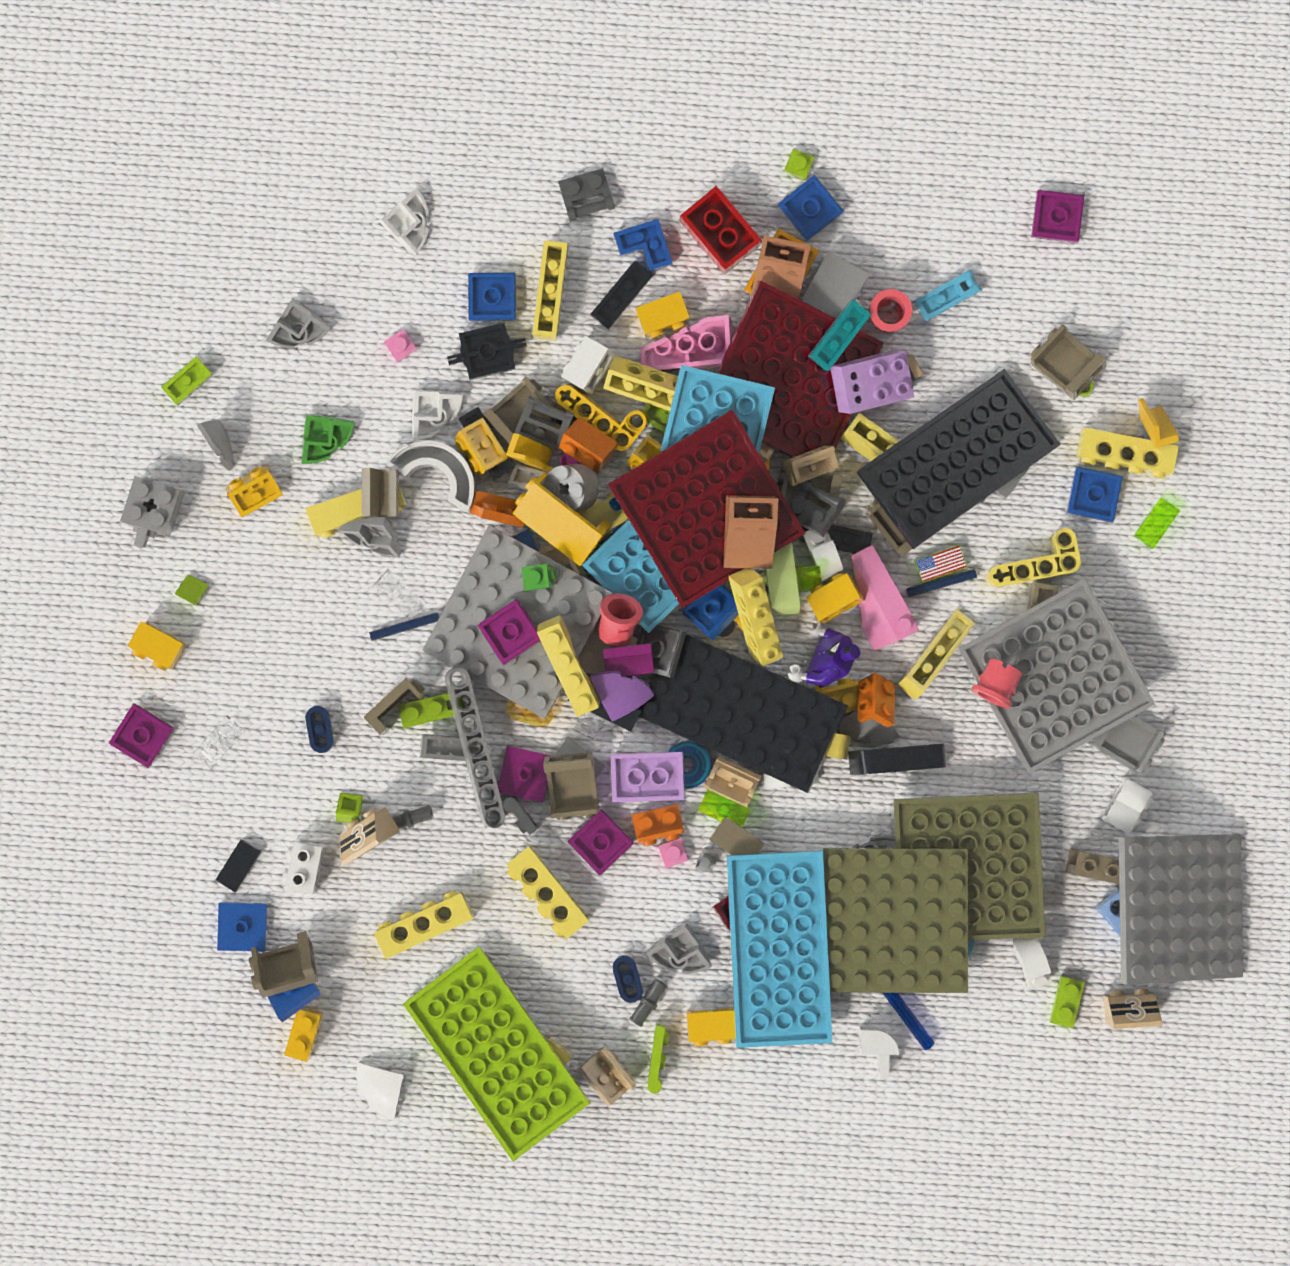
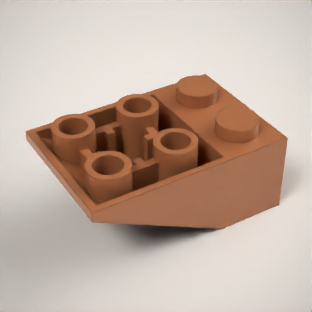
M764 235L751 296L758 281H763L799 299L811 245Z
M726 495L724 568L772 569L778 520V498L775 496Z

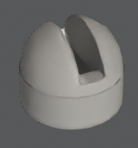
M702 852L696 862L695 869L705 873L713 870V868L709 867L710 863L715 864V859L710 854Z

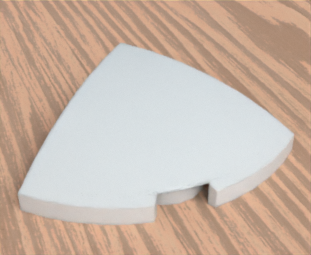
M418 188L412 190L379 220L386 230L414 255L422 248L429 231L428 228H425L426 216L429 215L427 204Z
M413 389V440L426 439L442 432L441 427L448 421L452 422L457 416L463 394Z
M358 1062L357 1081L361 1093L364 1094L372 1109L382 1116L394 1120L404 1073Z

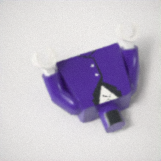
M812 620L811 623L815 629L807 628L810 635L816 639L821 636L823 638L819 640L806 672L802 673L799 665H791V673H788L790 680L796 683L806 680V683L815 684L823 688L847 676L854 660L859 658L861 652L859 647L852 643L850 637L830 628L825 630L818 620Z

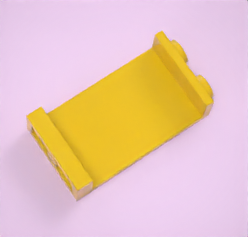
M543 472L538 478L533 477L525 487L528 491L526 494L523 492L516 500L515 504L518 506L513 515L573 562L581 566L589 558L612 525L604 519L597 528L541 485L547 477V474Z

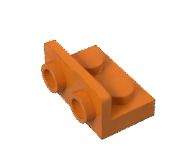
M478 490L475 491L469 513L483 519L522 528L524 522L513 515L518 506L515 504L516 499Z
M678 804L631 814L637 842H643V846L657 844V839L666 837L667 841L679 839L680 834L684 833Z

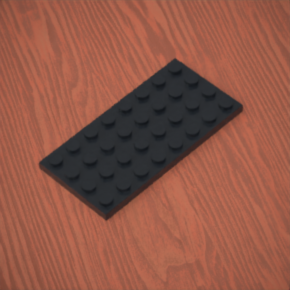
M1003 369L860 468L856 473L914 550L1061 444L1007 371Z
M686 634L674 678L659 674L654 675L649 686L654 692V696L640 706L642 711L639 717L809 794L848 705Z

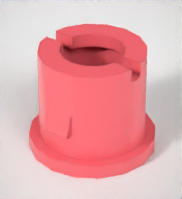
M888 289L876 294L870 304L871 323L875 329L882 331V333L899 331L911 319L912 305L910 300L899 290ZM891 302H894L898 319L894 324L884 323L878 317V311L883 306H890Z
M616 593L606 596L600 605L601 618L597 629L599 638L604 643L617 647L630 643L635 626L643 616V608L640 603L626 594Z
M991 658L984 672L978 677V684L973 685L971 691L990 703L1010 709L1012 706L1011 697L1012 695L1015 696L1016 687L1023 674L1009 664L1004 668L1002 667L1004 662Z

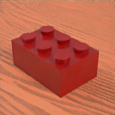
M717 186L680 215L679 222L724 275L761 246V238Z

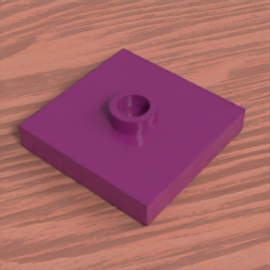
M1037 190L1031 238L1078 244L1085 195Z
M515 599L477 625L502 665H506L541 641L537 634V627L519 599Z
M133 703L108 744L149 769L175 728L136 703Z
M507 746L498 783L499 793L543 802L547 788V775L544 772L543 763L545 757L551 755Z
M603 809L599 810L567 841L599 876L634 844Z

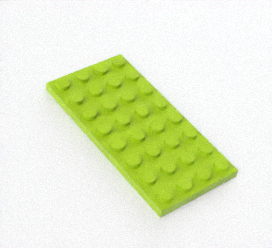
M477 947L403 1003L512 1162L516 1161L591 1104L481 947Z

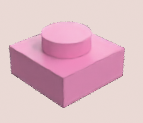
M404 329L384 341L397 363L417 351Z
M681 838L658 845L666 868L688 861Z

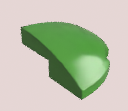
M306 413L301 463L312 464L331 458V453L339 447L342 449L348 442L354 428V421Z

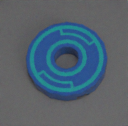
M690 741L680 742L668 751L684 752V759L691 758L694 761V769L690 772L684 771L686 789L699 786L709 776L711 769L710 756L705 748L698 743Z

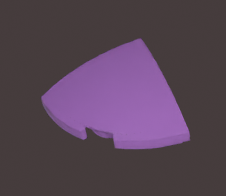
M605 671L590 675L598 696L612 722L634 711L654 696L652 689L643 680L634 675L632 679L621 676L620 671Z

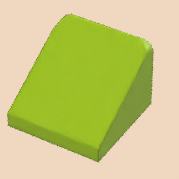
M187 574L176 590L175 595L198 606L209 585Z
M340 793L336 809V821L351 823L358 819L360 822L363 795Z

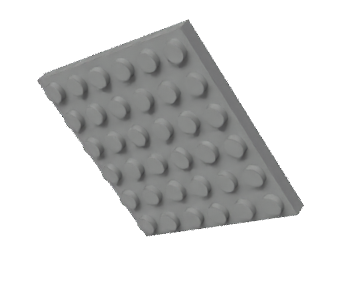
M488 525L422 651L453 668L465 669L470 678L543 719H547L563 687L541 641L506 665H502L477 625L515 599H519L537 629L540 623L561 615L571 636L575 654L579 659L601 618L600 605L602 600L614 593L499 529ZM549 563L552 565V568H555L557 581L554 582V588L524 591L521 567Z
M1085 579L958 648L977 684L979 682L978 677L984 672L991 658L1004 662L1002 667L1006 668L1009 664L1023 674L1016 687L1015 696L1012 695L1011 697L1012 706L1010 709L988 703L1028 774L1156 705Z
M1241 834L1119 837L1121 984L1242 978Z

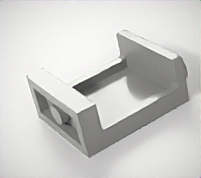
M828 251L801 301L837 319L849 301L856 300L870 273Z
M1134 716L1090 740L1087 744L1135 773H1141L1146 771L1151 765L1153 759L1150 757L1154 750L1158 751L1164 743L1165 739L1162 737L1165 732Z

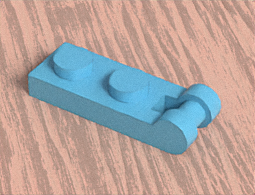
M972 270L966 271L914 301L925 322L983 290L980 284H976L973 278L975 275ZM964 282L969 288L965 292L960 286V284Z

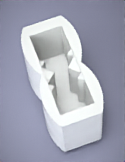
M1123 778L1101 819L1125 833L1135 832L1141 822L1139 818L1143 810L1146 811L1153 801V798H1151L1152 792L1128 778Z

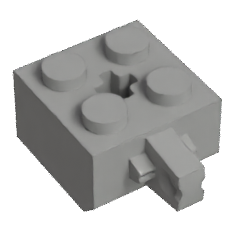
M134 476L120 519L121 522L134 526L133 532L137 533L134 545L146 548L149 537L154 538L156 533L170 537L185 492ZM154 503L155 505H157L156 510L149 509V504Z

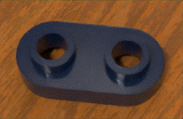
M313 706L305 715L309 743L315 752L326 753L334 745L330 714L322 706ZM317 713L322 715L321 722L314 720V716ZM322 736L327 740L324 746H321L318 742Z
M619 956L613 962V973L620 997L628 1003L637 1002L642 997L643 987L636 963L630 956ZM622 963H627L629 965V969L627 971H622L620 969V965ZM628 986L635 987L636 991L634 994L627 993L626 989Z

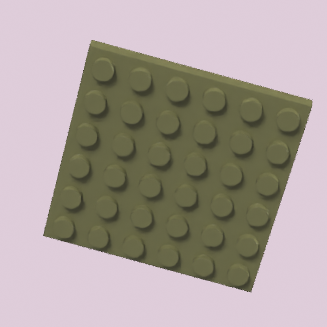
M1039 793L894 799L896 848L968 849V940L1045 937Z
M823 848L830 992L968 993V849Z

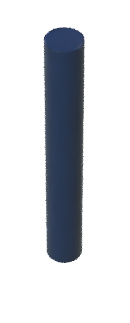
M975 569L907 588L906 592L910 598L975 579L977 574Z
M435 612L369 632L370 638L374 641L435 623L439 619V614Z

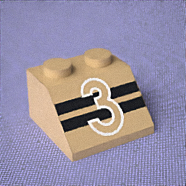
M386 807L379 811L373 808L363 815L365 818L363 821L359 822L356 819L345 826L347 831L340 835L341 863L343 866L400 832Z
M1148 988L1134 989V993L1126 994L1124 990H1111L1110 995H1103L1105 1024L1113 1029L1163 1026L1156 994L1148 992Z

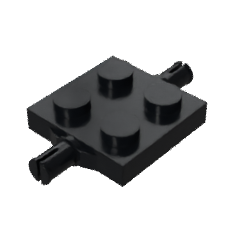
M505 323L458 333L461 342V353L449 355L447 359L449 366L463 362L467 368L469 380L516 370L513 360L514 350L527 347L525 337L511 341L507 334Z

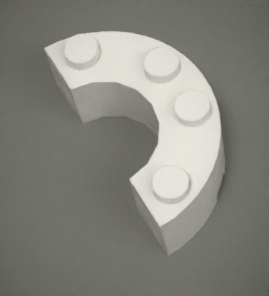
M422 440L401 447L385 463L389 469H398L399 474L407 479L421 468L432 467L441 470L447 476L450 484L447 500L468 513L470 512L476 491L475 479L465 459L452 447L437 441Z

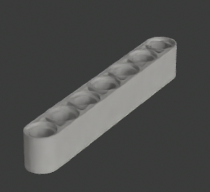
M452 668L445 675V683L480 820L485 826L498 828L505 821V813L471 679L465 669ZM455 672H460L463 676V680L459 685H455L452 681V676ZM462 695L467 696L469 700L465 708H461L458 705V698ZM468 718L474 721V728L471 731H466L464 728V721ZM474 741L480 744V751L477 754L470 752V744ZM480 764L486 767V773L483 777H478L475 772ZM489 787L492 791V796L489 800H483L481 793L483 789ZM495 810L498 818L496 822L489 823L487 816L489 812Z

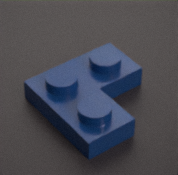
M659 219L613 233L620 257L643 250L650 272L673 265Z

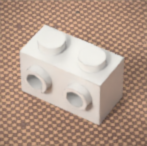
M585 336L578 343L571 361L566 363L561 377L592 395L616 354Z
M299 841L294 842L293 846H289L287 860H290L289 869L284 870L282 883H285L286 890L311 895L316 893L325 846Z

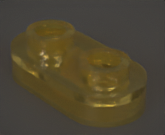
M509 700L506 706V712L511 719L536 727H545L553 719L552 709L547 719L539 720L535 713L524 707L521 713H516L514 706L517 703Z

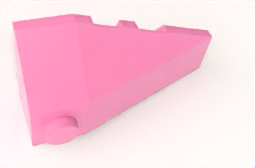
M730 315L704 318L697 324L688 328L685 327L676 334L667 338L664 337L641 348V364L663 372L679 371L681 365L697 369H718L735 333Z
M870 545L851 555L855 584L865 600L859 604L862 630L873 651L917 632L919 628L874 546Z

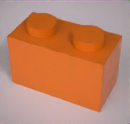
M579 417L563 434L559 448L598 474L613 457L618 443Z

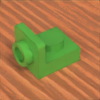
M544 563L542 565L521 567L524 591L554 588L557 575L555 568H552L551 564Z

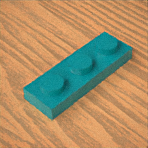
M850 300L808 357L825 371H829L871 314L855 300Z

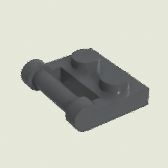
M603 168L558 181L570 222L577 220V217L597 211L615 209ZM604 195L605 200L573 208L572 203Z
M529 395L514 433L558 451L563 434L567 431L574 412L559 410L536 401L535 397ZM532 409L562 420L561 425L531 414Z
M807 480L802 482L800 491L789 506L801 526L824 537L843 510L846 501L839 496L834 497L817 488L813 482ZM811 494L831 505V508L827 511L807 499Z
M513 796L504 800L503 808L508 812H513L518 819L515 824L523 834L527 832L531 835L539 829L538 825L516 797Z

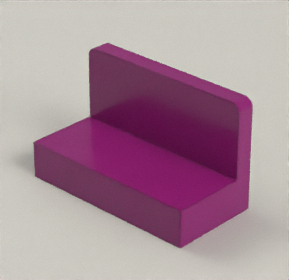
M651 644L603 649L606 671H620L621 676L654 672Z

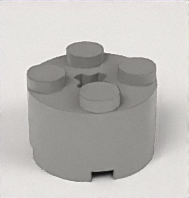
M569 464L557 466L547 474L542 486L576 512L589 509L598 498V478L594 471L586 465Z

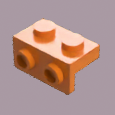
M874 673L858 681V721L863 723L873 719L888 728L895 725V684Z

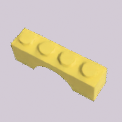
M561 615L540 623L537 634L576 716L578 717L599 708L600 698L591 678L585 674L578 661L571 636Z

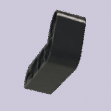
M944 743L848 751L850 775L946 767Z

